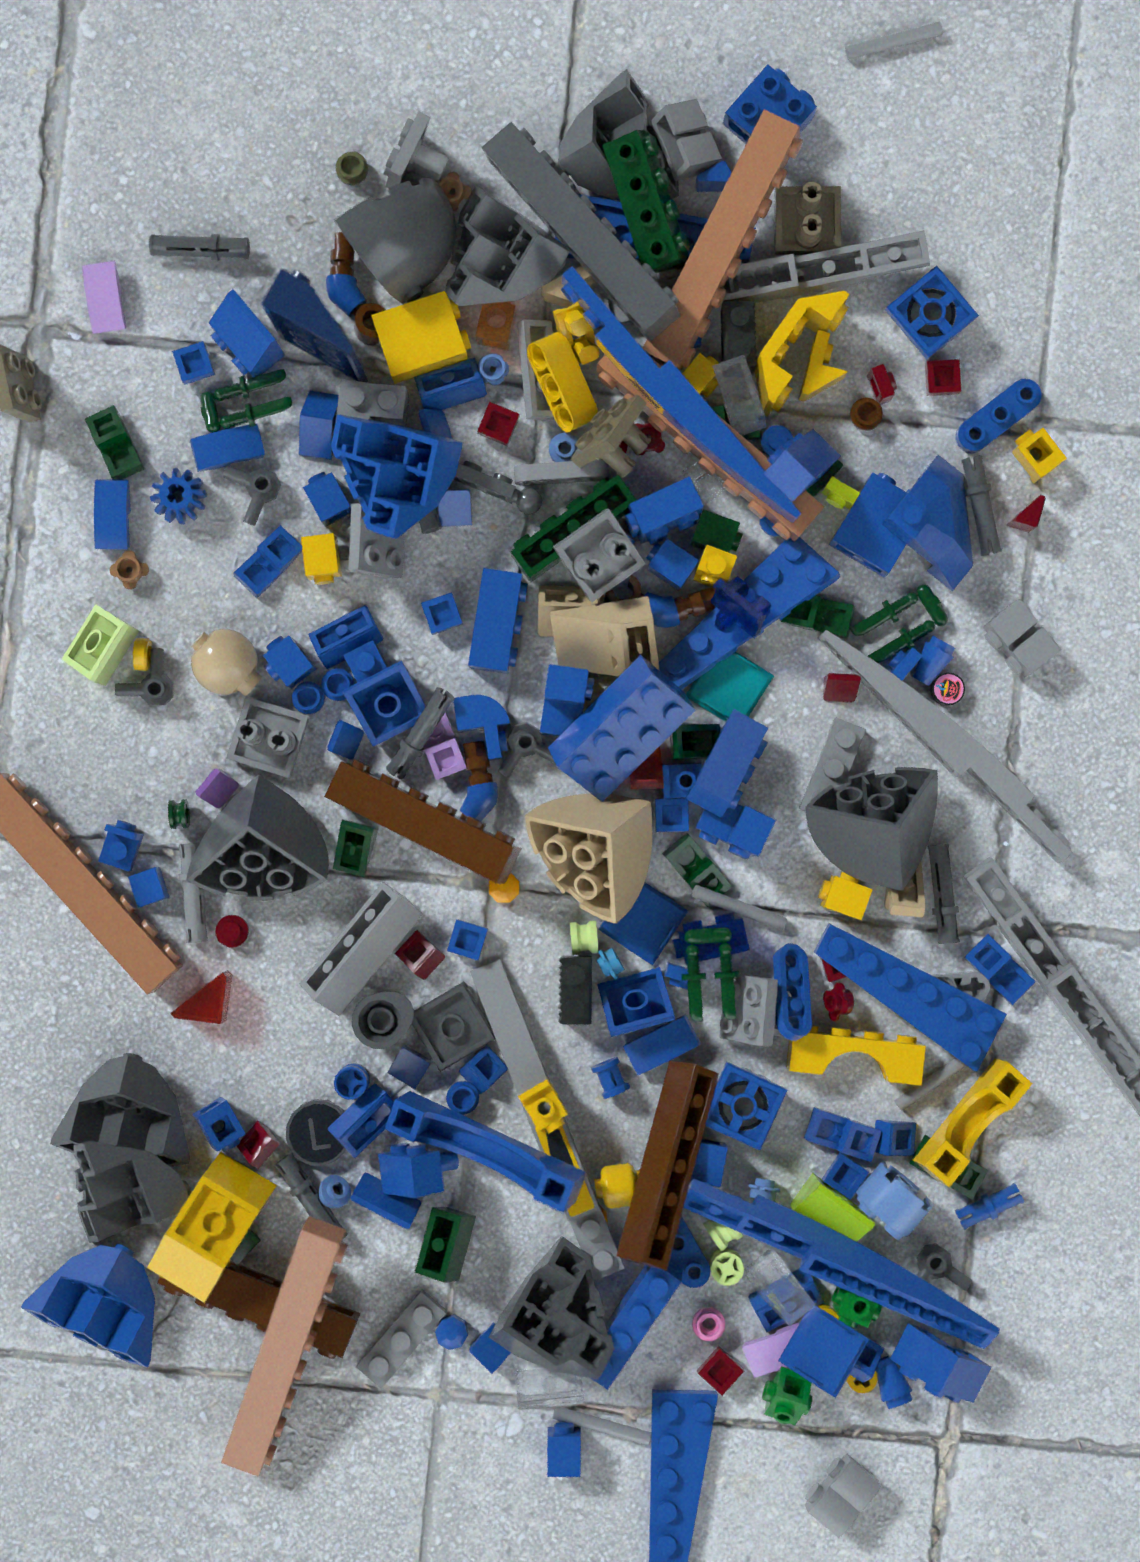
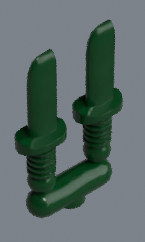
M280 369L249 379L241 376L239 377V384L236 383V385L233 384L230 387L228 385L223 389L218 388L215 390L214 395L209 391L203 392L200 395L201 413L207 431L213 433L220 430V425L228 429L231 426L235 427V425L238 426L248 422L249 426L253 427L256 426V419L289 409L292 406L291 397L280 398L253 407L251 403L245 404V411L223 416L219 422L215 399L223 401L226 398L230 399L242 394L243 399H249V392L282 382L286 378L285 370Z
M922 584L918 586L916 593L910 592L906 596L894 601V603L889 604L888 600L883 601V609L850 628L855 636H861L890 619L893 623L899 621L897 617L899 612L901 613L905 609L910 608L911 605L916 604L918 597L933 621L926 620L923 624H919V626L914 627V629L908 632L903 627L898 630L901 636L868 655L869 658L877 663H881L907 647L909 649L912 647L916 649L914 642L933 632L935 624L941 627L947 624L948 617L942 608V604L928 585Z
M725 927L688 930L684 936L685 941L691 944L686 948L688 973L681 974V979L688 983L689 1013L692 1020L695 1022L703 1021L701 980L706 979V973H699V948L694 944L722 943L719 947L721 972H714L715 979L721 980L722 1011L725 1018L728 1020L736 1019L734 978H739V971H732V946L726 943L732 938L731 930Z

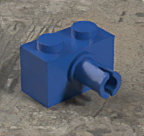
M409 1143L391 1145L389 1152L378 1154L383 1193L418 1198L444 1192L442 1172L457 1170L459 1166L457 1153L449 1150L444 1152L426 1150V1145L410 1146Z

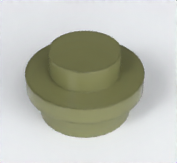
M357 152L344 153L336 162L337 176L347 185L360 184L367 177V161Z

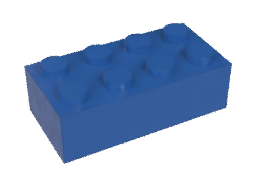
M640 655L548 749L557 768L603 802L696 709L681 688Z

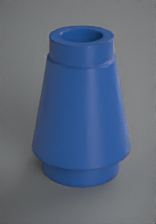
M932 636L929 642L925 641L921 652L923 656L918 661L912 677L930 686L932 681L936 679L954 658L952 654L956 648Z
M892 1355L880 1358L876 1368L881 1401L886 1402L888 1409L904 1405L913 1400L910 1394L913 1390L904 1375L899 1372L900 1368L897 1363L890 1359Z

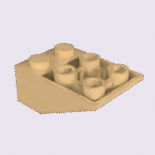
M648 596L550 612L558 665L586 669L590 673L619 677L642 655L659 670L654 622Z

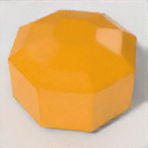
M511 872L505 884H496L489 880V894L497 903H510L519 895L520 881Z

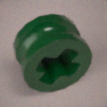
M182 799L180 803H176L175 800H169L168 820L171 829H177L179 825L184 829L189 828L190 810L187 799Z

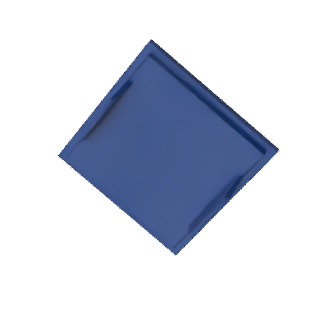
M644 882L642 890L629 912L616 924L604 920L598 930L653 965L688 913V910Z
M811 1303L778 1361L836 1398L869 1339Z

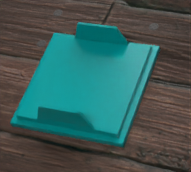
M735 652L725 660L718 662L714 668L695 680L686 695L688 699L725 722L733 709L749 717L774 675Z

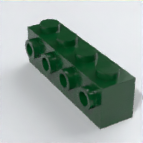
M637 129L603 144L602 146L641 266L647 263L657 274L686 262L689 258L687 251L690 250V244L686 234L680 230L677 220L680 217L679 209L675 201L670 199L667 189L669 178L664 168L660 167L657 158L659 147L654 136L650 135L649 132Z
M616 475L611 480L609 477L602 479L592 488L594 492L585 498L582 496L577 497L566 506L567 511L559 517H556V515L549 517L540 524L541 530L531 537L529 534H526L513 544L514 549L510 551L511 557L530 583L562 561L553 546L606 508L611 511L617 521L628 514L629 504L637 500L619 475Z

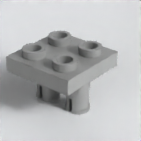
M418 111L414 120L407 119L398 142V146L401 148L400 150L395 147L393 148L385 165L386 168L383 174L388 176L385 187L390 188L402 183L406 173L411 171L424 178H430L439 182L449 158L423 144L431 117Z
M351 504V516L345 517L342 523L344 525L351 524L350 527H342L343 534L350 538V549H345L341 553V557H349L348 560H341L342 567L350 571L392 579L402 578L404 533L397 539H393L367 530L362 518L365 516L361 504Z
M607 508L553 546L590 602H594L646 564L618 521Z
M246 696L226 759L291 778L310 716Z
M739 974V978H734L736 1019H726L722 1011L720 1038L762 1047H773V1037L781 1036L779 1030L774 1029V1026H777L775 1010L778 980Z

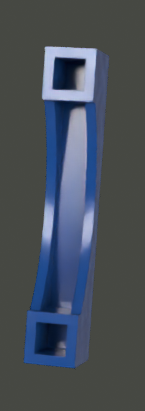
M412 1091L395 1099L385 1126V1130L413 1143L417 1141L433 1145L481 1163L522 1186L534 1196V1200L562 1213L576 1203L587 1173Z

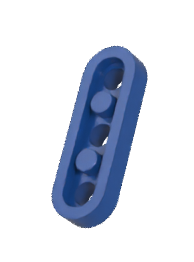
M1020 379L960 425L956 432L955 438L959 448L967 453H977L1029 414L1041 401L1042 392L1039 385L1030 379ZM1021 390H1027L1030 393L1029 400L1021 397ZM995 410H1002L1005 414V419H997ZM972 429L978 431L979 439H972L969 436V431Z
M788 943L778 949L773 956L774 979L778 980L776 1025L782 1036L788 1040L796 1041L807 1035L812 1027L809 965L805 951L796 944Z
M681 1215L676 1237L682 1238L684 1243L679 1248H672L669 1261L682 1269V1283L685 1286L698 1288L708 1281L711 1272L710 1266ZM692 1266H697L700 1269V1273L695 1277L688 1274V1270Z

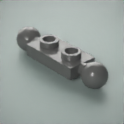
M470 461L458 464L454 481L512 504L514 502L517 508L527 515L534 514L541 508L542 498L535 489L517 490L516 486L511 485L512 479L499 473H495L493 477L481 472L483 469L481 466Z

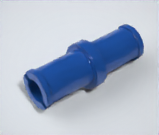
M1013 1183L1011 1186L989 1196L987 1193L981 1195L982 1199L963 1208L956 1209L955 1213L959 1219L972 1214L971 1217L960 1221L963 1229L966 1230L968 1227L990 1217L994 1220L998 1218L999 1213L1025 1202L1021 1194L1007 1199L1008 1196L1019 1192L1017 1185Z

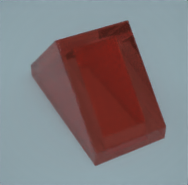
M660 746L629 776V791L662 790L664 788Z
M229 970L222 972L172 1011L171 1015L175 1019L216 1024L226 1022L232 974Z

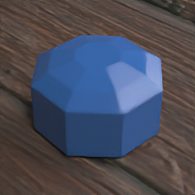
M455 1314L443 1317L435 1330L438 1344L448 1350L462 1347L468 1336L465 1320Z

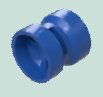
M357 1063L344 1066L334 1079V1088L337 1094L348 1100L357 1099L362 1096L369 1087V1072L364 1066Z

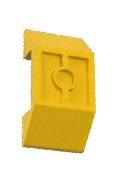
M838 291L799 298L760 352L754 371L763 415L768 417L773 409L779 412L793 388L788 386L793 376L779 367L790 348L787 343L795 344L804 331L805 326L814 333L817 330L825 332L830 330L834 333L849 309L845 305L850 295L849 293Z
M220 1152L203 1174L164 1235L147 1269L205 1303L222 1276L226 1265L257 1215L261 1213L277 1185L223 1152Z

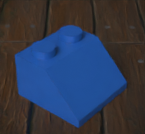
M232 289L228 292L209 321V325L214 330V333L210 336L222 351L229 348L235 355V358L231 361L243 376L249 372L254 378L264 374L281 360L285 354L276 339L236 291Z

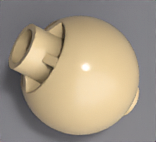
M218 629L212 631L209 635L203 632L191 646L195 650L191 656L193 674L199 684L210 692L228 695L239 691L246 696L262 678L256 672L257 654L254 646L243 634L237 631Z

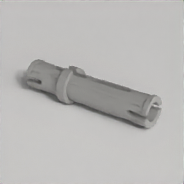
M199 843L179 844L181 874L178 875L179 881H182L186 943L208 941L203 889L186 880L192 858Z

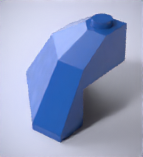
M337 414L331 449L335 458L341 459L347 473L344 476L354 500H359L365 516L362 518L367 530L397 539L438 506L456 476L463 442L409 427Z
M938 454L882 525L932 565L927 572L949 590L953 591L973 567L964 475Z
M116 1244L114 1248L99 1245L70 1258L34 1291L21 1306L22 1309L40 1321L54 1328L58 1327L73 1331V1337L94 1347H97L99 1344L121 1360L147 1368L151 1362L155 1296L144 1265L133 1258L134 1251L126 1246Z

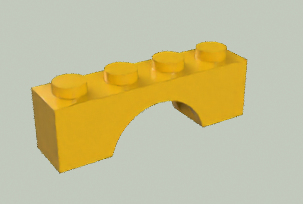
M812 1025L807 1035L799 1040H789L786 1068L789 1071L823 1075L826 1067L837 1056L847 1052H862L876 1060L886 1081L922 1086L926 1046L917 1042L916 1036L898 1034L897 1040L884 1039V1033L864 1031V1036L851 1035V1029L832 1027L831 1033L819 1032V1026Z
M994 1058L913 1161L937 1182L950 1188L970 1163L971 1150L980 1134L999 1115L1012 1110L1033 1083L1009 1062Z

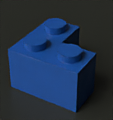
M549 664L540 734L559 737L583 713L584 701H591L594 679L588 678L589 670Z
M737 804L734 810L728 807L722 817L703 808L694 828L701 831L698 837L714 845L720 840L730 845L729 852L743 859H749L750 855L759 857L776 820L748 806Z
M909 1323L890 1358L901 1366L899 1372L914 1381L920 1379L926 1383L924 1386L926 1391L941 1399L945 1396L956 1403H959L960 1399L974 1403L992 1368L967 1350L951 1346L925 1328Z

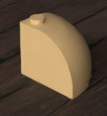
M578 794L548 801L525 815L526 828L535 854L540 853L549 869L545 873L563 894L565 892L570 893L576 900L581 902L580 908L608 922L615 924L619 922L636 902L648 873L652 852L651 801L610 794L601 802L592 794Z

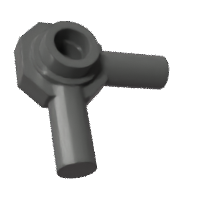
M228 465L223 473V478L246 486L252 499L243 522L255 526L263 504L275 500L278 495L281 483L277 474L263 468L249 474Z
M151 648L150 674L141 683H116L115 695L141 696L148 705H166L173 698V681L164 674V649Z
M528 722L515 724L508 736L510 752L498 771L504 776L510 777L521 757L534 755L535 753L555 764L548 749L549 746L542 742L538 728Z
M937 1243L925 1245L916 1257L918 1269L920 1270L917 1276L929 1282L930 1279L946 1277L964 1291L970 1287L972 1279L952 1266L950 1253Z

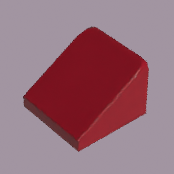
M1039 495L1007 526L1028 533L1038 527L1046 500L1045 496Z
M839 673L827 674L823 682V700L854 702L860 686L861 676Z
M418 930L395 952L396 956L422 980H425L445 959V955Z

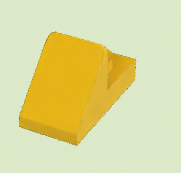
M821 330L816 332L799 401H807L843 380L847 374L846 370L823 365V363L829 364L833 350V344L828 343L829 332Z

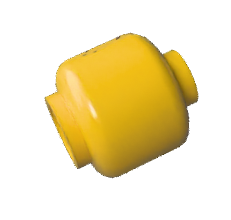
M630 1163L603 1167L600 1173L601 1178L594 1179L597 1199L603 1198L604 1204L610 1209L630 1206L640 1170H635Z

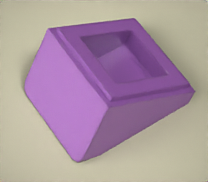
M216 768L213 769L195 792L198 797L212 806L221 808L235 792L239 784L223 770Z

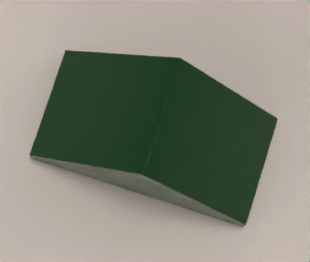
M720 724L680 725L670 735L672 760L707 758L720 733Z
M342 819L333 869L364 878L379 829Z

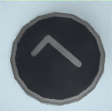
M321 1099L311 1100L297 1108L291 1114L286 1125V1141L294 1156L299 1161L310 1166H325L338 1160L346 1152V1149L328 1131V1128L345 1111L335 1103Z

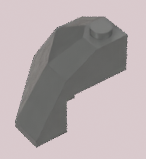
M627 69L621 72L577 115L560 142L559 166L562 172H565L568 176L570 175L578 186L611 200H620L602 145L637 129L646 131L654 136L658 144L659 154H657L660 167L664 168L669 178L667 189L670 199H674L679 196V180L675 181L665 155L661 151L662 148L653 126L650 125L647 119V107L649 105L646 97Z
M476 185L459 214L458 225L463 229L461 240L457 239L454 242L451 264L456 267L452 277L447 280L445 292L459 306L519 301L551 282L555 275L564 268L569 251L557 239L534 222Z
M125 1053L122 1057L107 1060L82 1085L50 1142L51 1145L74 1153V1145L86 1141L149 1151L169 1167L189 1164L190 1161L189 1149L176 1095L155 1066L143 1062L141 1056L132 1053Z
M86 1141L73 1146L74 1156L80 1166L79 1169L75 1170L76 1189L78 1192L83 1191V1200L77 1202V1209L89 1243L100 1242L133 1226L154 1224L174 1216L180 1212L192 1193L188 1183L182 1180L181 1175L152 1152L94 1141Z
M563 1236L560 1237L520 1285L503 1310L489 1338L515 1356L547 1370L599 1379L614 1351V1345L611 1335L608 1336L603 1319L605 1311L599 1289H595L591 1273L593 1266L590 1255Z

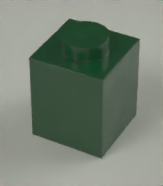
M703 509L690 545L704 550L707 544L729 553L730 550L737 552L743 533L738 532L740 522Z

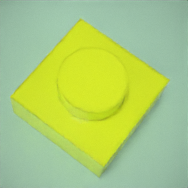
M832 476L822 494L827 496L826 501L838 509L846 507L850 510L860 492Z

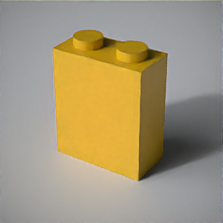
M445 291L371 315L394 384L468 360L466 350L471 349V344L466 330L459 331L456 319L461 318L458 305L453 300H449Z

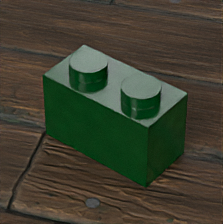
M432 1207L414 1273L444 1283L459 1281L476 1216L449 1207Z

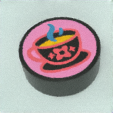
M943 673L932 682L930 688L931 695L938 704L950 706L958 703L963 698L965 684L957 674Z

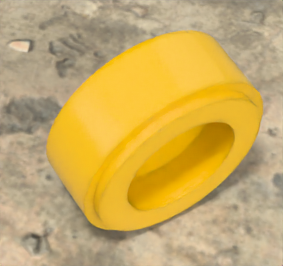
M136 638L134 641L133 667L136 671H148L150 669L152 643L149 638Z

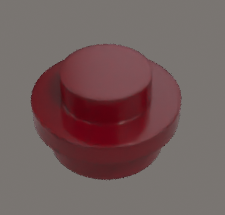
M227 915L219 920L215 933L222 945L234 948L242 945L247 940L249 927L242 917Z

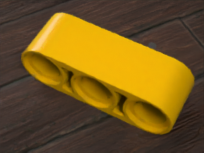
M555 332L530 343L527 347L529 362L558 426L565 432H571L590 423L592 418L598 413V409L567 338L562 333Z

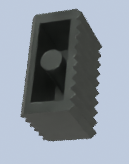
M753 301L722 303L720 311L722 376H751L756 369L757 349L755 347L757 343L755 340L757 337L755 336L756 317L754 316L756 304Z
M562 956L559 958L561 963L559 965L561 969L559 975L561 977L559 978L560 1004L558 1008L560 1010L558 1015L560 1017L558 1021L562 1025H592V956Z

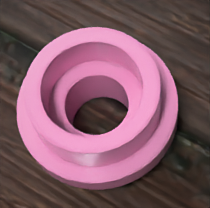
M704 1307L698 1310L692 1320L694 1333L704 1341L718 1339L725 1330L724 1316L713 1307ZM706 1318H711L715 1321L712 1328L707 1329L703 1327L702 1323Z

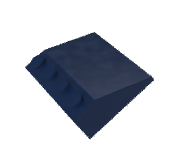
M281 268L261 303L280 338L351 379L367 383L368 379L354 348L315 289L310 285L311 280L297 270L289 273Z

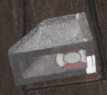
M741 355L713 365L731 427L742 436L766 428L765 414L745 356Z
M767 1250L744 1268L743 1273L760 1296L788 1326H791L816 1305L775 1250Z

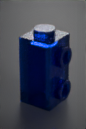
M734 912L715 916V923L703 925L702 920L683 923V930L676 931L678 938L672 940L676 959L682 958L683 963L687 965L686 948L691 944L685 941L684 936L691 929L728 928L732 932V938L726 943L732 946L731 954L750 951L743 918H735ZM722 943L694 944L699 948L698 960L701 962L719 958V955H721L719 947Z

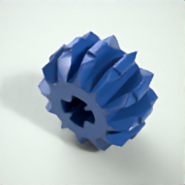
M173 468L172 478L162 472L160 477L164 481L163 484L152 483V487L159 492L150 496V500L153 503H159L154 511L158 515L165 513V520L169 523L176 517L179 524H185L186 514L191 519L196 520L198 517L193 510L195 508L204 510L206 507L202 502L198 501V499L207 497V492L199 489L203 481L199 477L192 479L193 473L190 470H186L181 476L180 470ZM178 490L182 492L183 500L181 502L175 500L176 496L174 493Z

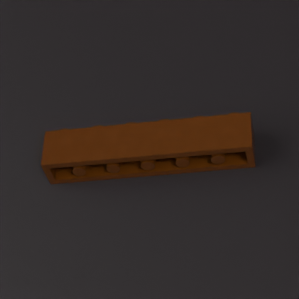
M354 759L352 764L340 762L324 796L325 798L496 884L506 883L522 849L513 844L515 841L514 837L499 830L494 835L484 830L486 826L484 822L471 816L464 820L455 815L457 809L440 801L438 806L427 801L429 795L412 787L408 792L398 787L400 781L382 773L379 778L370 773L371 766Z
M669 1061L618 1247L617 1257L667 1271L719 1073L693 1063Z
M230 1260L205 1303L161 1276L157 1284L165 1286L164 1290L169 1294L175 1296H183L185 1294L194 1298V1302L201 1307L207 1309L217 1307L226 1311L225 1315L233 1320L244 1321L246 1319L256 1323V1328L266 1333L283 1282L243 1265H237ZM323 1298L322 1301L328 1304L321 1322L315 1321L312 1330L317 1332L313 1347L318 1348L317 1352L327 1358L335 1359L336 1356L343 1358L361 1313Z

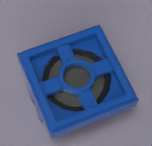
M937 265L885 309L887 314L926 360L937 351L943 349L949 341L956 338L964 328L979 316Z
M726 1061L716 1083L705 1126L761 1151L788 1090L771 1082L763 1075H757L747 1068H741Z

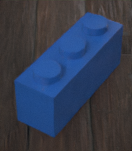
M814 429L805 435L799 432L793 439L787 441L783 447L780 446L769 457L767 461L771 466L763 474L793 502L815 484L841 455Z
M483 568L468 662L469 668L508 674L509 666H516L518 648L513 647L514 634H521L523 615L517 614L519 602H526L528 583H523V575L521 573Z
M733 709L686 799L719 817L724 815L728 807L734 810L743 794L742 791L738 790L741 782L747 784L756 768L751 765L753 758L759 759L768 742L763 740L768 727Z

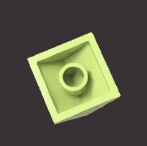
M95 604L61 660L89 680L106 686L139 630Z

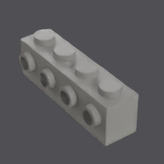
M382 882L299 985L315 1002L340 1016L423 913L406 897L385 882Z

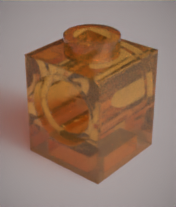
M511 301L482 304L475 335L476 343L508 351L517 314L516 305L511 304ZM495 315H500L506 320L504 325L499 328L491 327L488 321Z

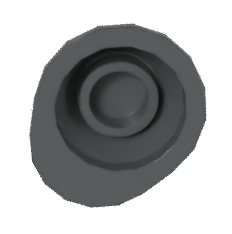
M397 991L379 992L364 997L356 1005L352 1014V1028L355 1036L362 1044L372 1049H386L394 1046L403 1038L414 1020V1009L411 1001Z

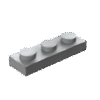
M522 319L517 322L526 419L555 420L527 356V347L530 343L553 334L552 321Z
M837 717L834 718L798 809L806 811L805 807L828 786L832 785L835 789L845 784L866 732L865 728Z
M421 1289L360 1360L356 1368L382 1389L443 1318L447 1310Z

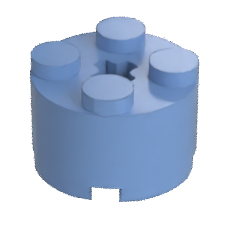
M884 1161L876 1167L856 1191V1199L860 1202L858 1207L871 1219H874L876 1216L886 1223L885 1230L899 1241L903 1236L908 1237L934 1207L927 1196L923 1200L917 1196L919 1188L893 1166L890 1165L887 1168Z

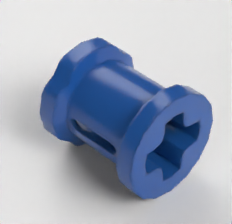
M618 1057L605 1060L591 1067L592 1072L597 1073L604 1090L602 1093L603 1099L616 1096L630 1089L629 1083L624 1081L618 1067L620 1062Z

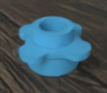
M611 947L606 951L599 950L601 957L596 961L606 977L612 975L614 980L618 979L617 974L625 969L614 949Z

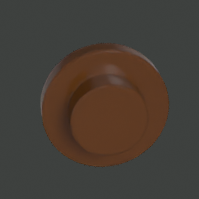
M872 398L857 400L850 410L852 424L863 431L876 428L883 417L881 405Z

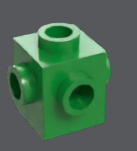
M838 1286L832 1296V1306L837 1315H840L838 1320L853 1328H857L858 1324L868 1328L871 1320L876 1321L882 1310V1305ZM863 1301L859 1310L854 1308L856 1302Z
M781 1367L773 1381L767 1380L762 1394V1400L766 1401L764 1415L772 1417L783 1424L796 1425L803 1414L808 1415L813 1400V1396L810 1395L812 1383L793 1370Z

